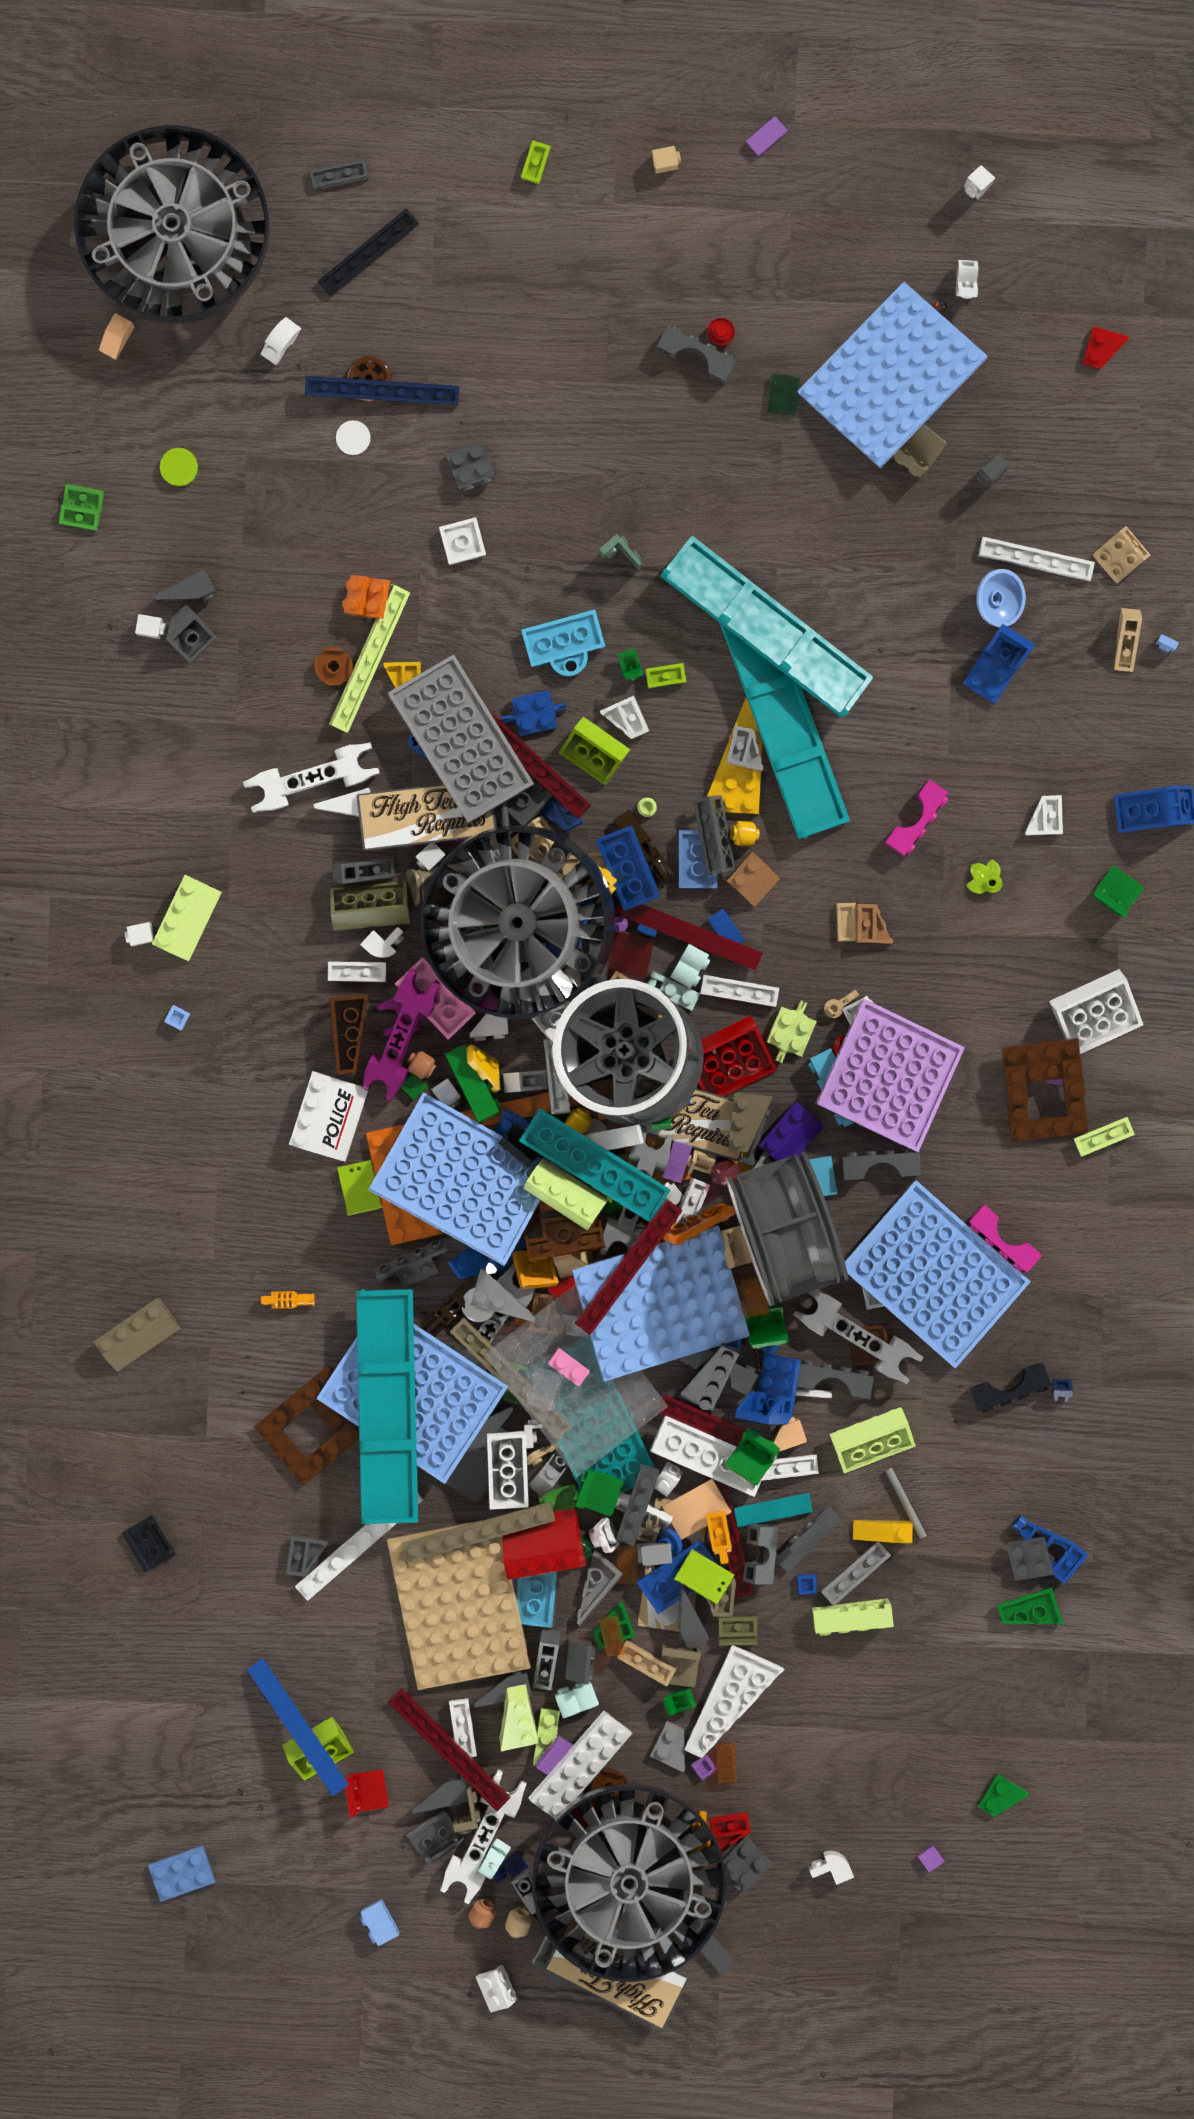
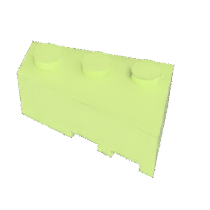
M526 1684L507 1688L499 1735L501 1751L539 1744Z

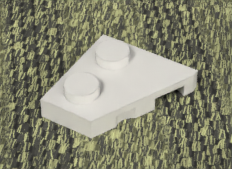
M634 696L600 711L603 716L631 739L649 732Z

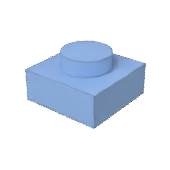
M1161 634L1156 644L1159 645V649L1165 652H1173L1176 650L1179 642Z
M173 1005L164 1022L182 1031L190 1013Z

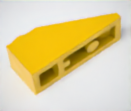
M853 1520V1540L912 1543L913 1524L911 1521Z

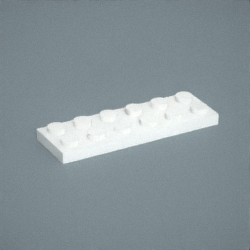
M664 1416L650 1452L755 1497L761 1481L757 1485H753L750 1482L744 1483L741 1476L725 1466L726 1461L736 1449V1446Z
M603 1711L528 1797L529 1800L555 1819L567 1805L581 1794L632 1735V1732L607 1712Z

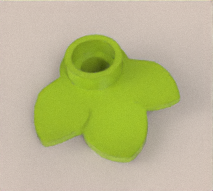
M990 860L987 866L980 863L971 865L970 870L974 879L967 884V888L970 891L982 894L986 891L997 893L1001 890L1003 882L999 877L1001 869L997 862ZM995 880V886H990V881Z

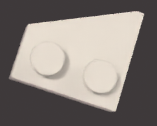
M1062 795L1041 797L1025 831V835L1063 834Z

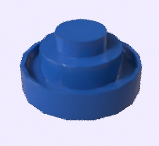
M665 1529L658 1534L656 1543H670L672 1558L680 1554L683 1546L682 1540L675 1531Z

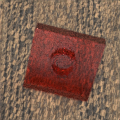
M624 932L617 933L609 969L646 977L655 940Z

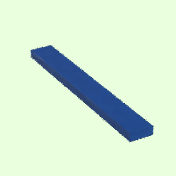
M262 1658L247 1669L331 1795L335 1796L346 1788L349 1783L265 1659Z

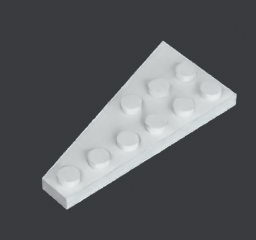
M731 1645L684 1750L702 1758L785 1669L740 1647Z

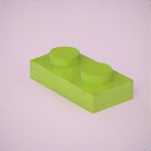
M532 140L521 179L540 184L551 146Z
M683 663L645 669L648 689L686 683Z

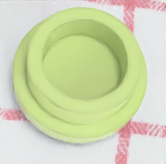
M643 798L639 801L638 812L642 816L650 817L656 812L657 805L653 799Z

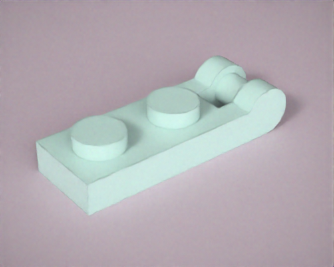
M651 971L649 975L651 978L646 984L656 988L655 985L658 980L663 982L661 988H656L674 1003L691 1011L693 1010L700 993Z

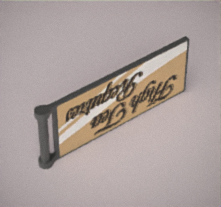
M443 784L357 794L363 851L469 839L478 833L496 828L494 809L467 824ZM506 801L499 806L502 827L509 826Z
M628 1068L626 1070L625 1077L631 1075L632 1069ZM639 1075L633 1100L649 1095L662 1083L644 1075ZM695 1089L691 1096L690 1104H685L684 1107H681L676 1113L671 1115L672 1129L652 1131V1124L643 1125V1127L647 1128V1134L662 1139H665L666 1135L672 1136V1142L675 1140L691 1145L695 1149L754 1166L756 1162L754 1159L766 1118L770 1115L771 1111H767L747 1158L742 1157L741 1151L728 1150L734 1100L703 1090ZM611 1121L612 1124L622 1127H628V1125H622Z
M556 1909L554 1916L556 1917L563 1912ZM575 1919L564 1927L560 1935L561 1939L578 1925ZM585 1933L573 1949L592 1960L598 1941ZM546 1935L535 1957H532L530 1961L531 1964L661 2030L665 2029L689 1980L687 1976L674 1970L661 1977L646 1981H611L591 1975L574 1966L555 1947L547 1963H544L541 1960L550 1944ZM617 1948L611 1966L622 1967L624 1949ZM636 1950L638 1966H644L643 1954ZM604 1952L598 1956L600 1960H606L609 1957Z

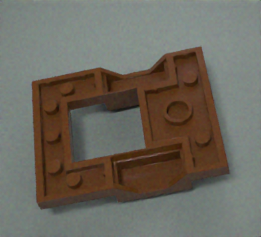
M1078 1038L1001 1047L1007 1087V1108L1011 1142L1088 1133L1083 1067ZM1062 1079L1066 1115L1029 1119L1026 1083Z
M563 1169L564 1171H566V1172L569 1173L570 1175L574 1176L575 1178H577L578 1180H580L581 1182H583L584 1184H586L587 1186H589L590 1188H592L591 1185L587 1184V1183L584 1182L583 1180L579 1179V1178L576 1177L575 1175H573V1174H571L570 1172H568L567 1170ZM538 1203L524 1229L529 1262L605 1248L600 1213L587 1231L566 1216L542 1220L541 1209Z
M329 1365L254 1426L302 1485L306 1484L359 1440V1426L316 1399L334 1372ZM311 1405L333 1431L334 1435L308 1457H305L282 1428Z

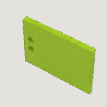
M371 1160L337 1167L348 1216L383 1208L380 1197L368 1190L375 1179Z
M691 1549L674 1580L717 1605L733 1579L734 1574Z

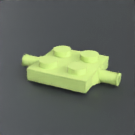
M800 1000L796 1010L780 1007L766 1042L775 1045L779 1049L775 1060L783 1063L786 1053H794L802 1057L817 1021L803 1014L807 1003Z

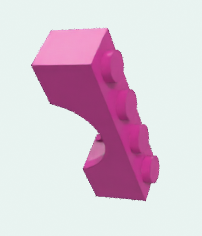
M929 779L917 796L922 806V814L919 821L914 826L908 828L895 827L884 844L901 856H905L906 853L910 855L916 846L913 844L917 838H922L926 832L924 827L928 822L932 823L938 815L935 811L939 806L942 808L949 799L946 797L949 792Z
M982 1204L968 1220L971 1224L969 1227L977 1235L979 1232L985 1236L983 1240L991 1247L995 1245L999 1248L998 1253L1006 1260L1009 1257L1014 1262L1012 1265L1019 1272L1023 1270L1028 1272L1042 1255L1027 1242L1020 1245H1008L1003 1242L997 1232L999 1217L985 1204Z

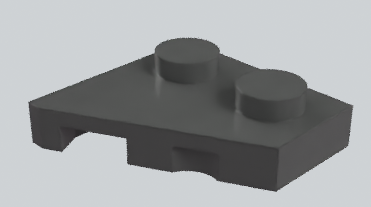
M292 1535L286 1574L305 1577L327 1546L328 1540Z

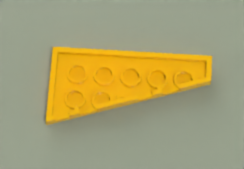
M745 698L735 725L754 730L762 762V739L748 700ZM733 729L707 797L722 795L725 813L759 814L761 772L726 764L734 733Z

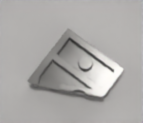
M735 725L726 764L760 772L763 771L753 729Z

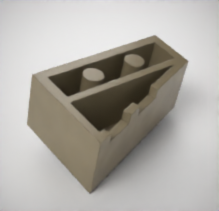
M734 1092L728 1150L749 1152L774 1097Z

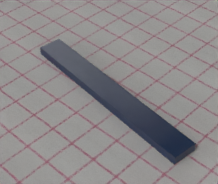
M317 376L305 377V395L445 405H458L459 386Z

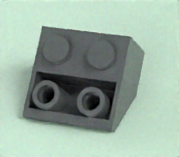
M569 1638L566 1680L587 1685L588 1680H592L593 1665L590 1664V1660L595 1658V1646L592 1645V1640Z

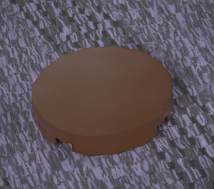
M605 1768L600 1770L591 1781L590 1791L611 1784L628 1782L621 1771L614 1768ZM612 1792L614 1806L620 1804L619 1792Z

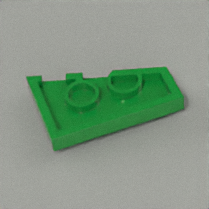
M1052 1587L996 1604L1003 1624H1063Z

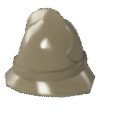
M408 869L405 873L408 889L414 905L418 906L421 900L424 899L433 873L430 871ZM435 883L433 892L439 890L441 886Z

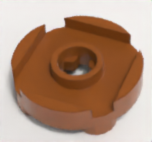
M329 647L317 656L314 664L315 673L320 681L326 685L339 686L349 680L353 671V662L348 653L343 649ZM333 661L336 662V665H339V669H336V672H332V669L328 668L329 665H332Z

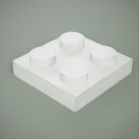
M476 517L439 527L449 565L486 556Z

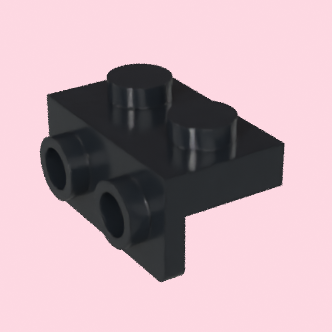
M515 1122L498 1144L528 1168L540 1154L519 1141L526 1129L518 1122Z

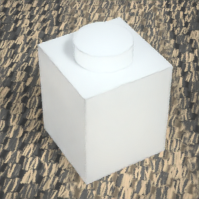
M138 614L135 633L138 636L160 639L161 635L165 633L166 624L163 623L162 618Z
M430 843L416 856L418 859L416 863L423 871L426 868L428 871H431L446 855L435 843Z
M147 922L127 927V932H125L126 942L130 943L131 946L153 942L155 937L152 923Z

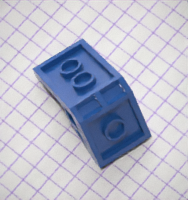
M1002 624L964 680L963 685L995 705L1035 644Z
M1169 786L1114 795L1119 833L1194 824V795L1192 786Z
M764 1353L758 1391L749 1392L737 1408L735 1418L764 1424H788L793 1415L801 1360Z

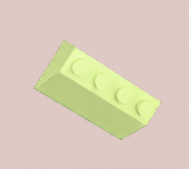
M184 875L152 944L189 961L222 892Z
M545 1157L536 1166L523 1189L587 1231L609 1200L554 1165Z
M901 1407L830 1434L844 1474L915 1447L908 1421Z

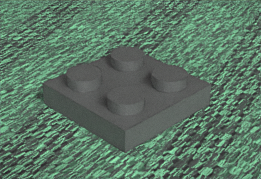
M1045 1537L1007 1542L1006 1547L1015 1581L1053 1575L1054 1571Z

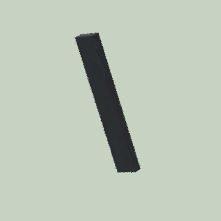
M406 208L319 279L318 283L331 297L417 227L419 222Z

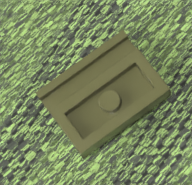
M757 1616L718 1617L719 1645H758Z

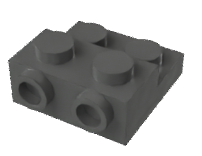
M482 441L446 454L459 491L469 492L475 489V485L482 484L483 486L493 482L492 479L495 478V474Z
M748 1836L742 1838L723 1856L726 1877L730 1875L734 1880L732 1882L739 1891L743 1889L745 1892L773 1864Z

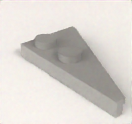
M480 1269L471 1305L532 1322L536 1321L532 1313L524 1308L509 1291L505 1290L498 1281L494 1280L486 1270Z
M594 1550L592 1554L591 1566L588 1569V1578L582 1594V1604L577 1615L578 1625L584 1623L623 1575L597 1550Z

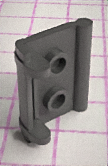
M445 1808L406 1833V1836L424 1860L425 1865L431 1864L435 1859L464 1840L462 1834L454 1832V1821Z

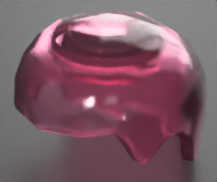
M721 1159L712 1166L710 1177L712 1183L718 1188L727 1189L726 1177L731 1176L732 1180H735L734 1175L740 1174L738 1166L732 1160Z

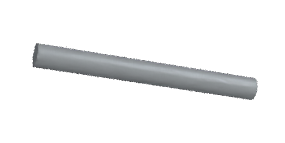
M892 1467L886 1469L885 1472L919 1538L926 1537L927 1535Z

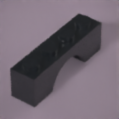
M1039 1362L1023 1368L1021 1381L1012 1389L998 1390L989 1382L975 1385L969 1389L977 1410H982L984 1413L993 1410L995 1405L1000 1404L1004 1406L1012 1403L1011 1399L1018 1397L1021 1400L1029 1397L1031 1392H1044L1048 1390L1047 1387L1051 1383L1044 1363Z

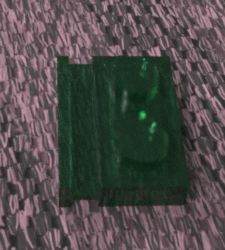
M772 374L767 413L795 416L800 377Z

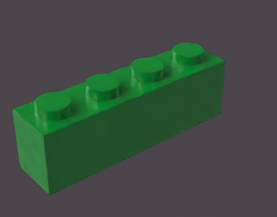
M464 1044L445 1053V1056L478 1123L482 1124L499 1116L501 1106L497 1098H492L489 1082H484L468 1064L467 1046Z

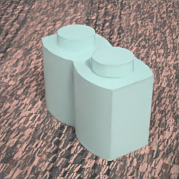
M689 944L670 978L688 988H691V986L696 987L701 978L698 976L700 970H705L710 962L707 959L709 955Z
M588 1681V1685L577 1682L573 1688L569 1689L566 1686L557 1690L558 1693L555 1694V1698L563 1718L599 1705L591 1681Z

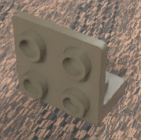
M662 1644L660 1659L677 1668L669 1684L695 1687L698 1664L701 1657L700 1649L692 1648L689 1650L688 1647Z

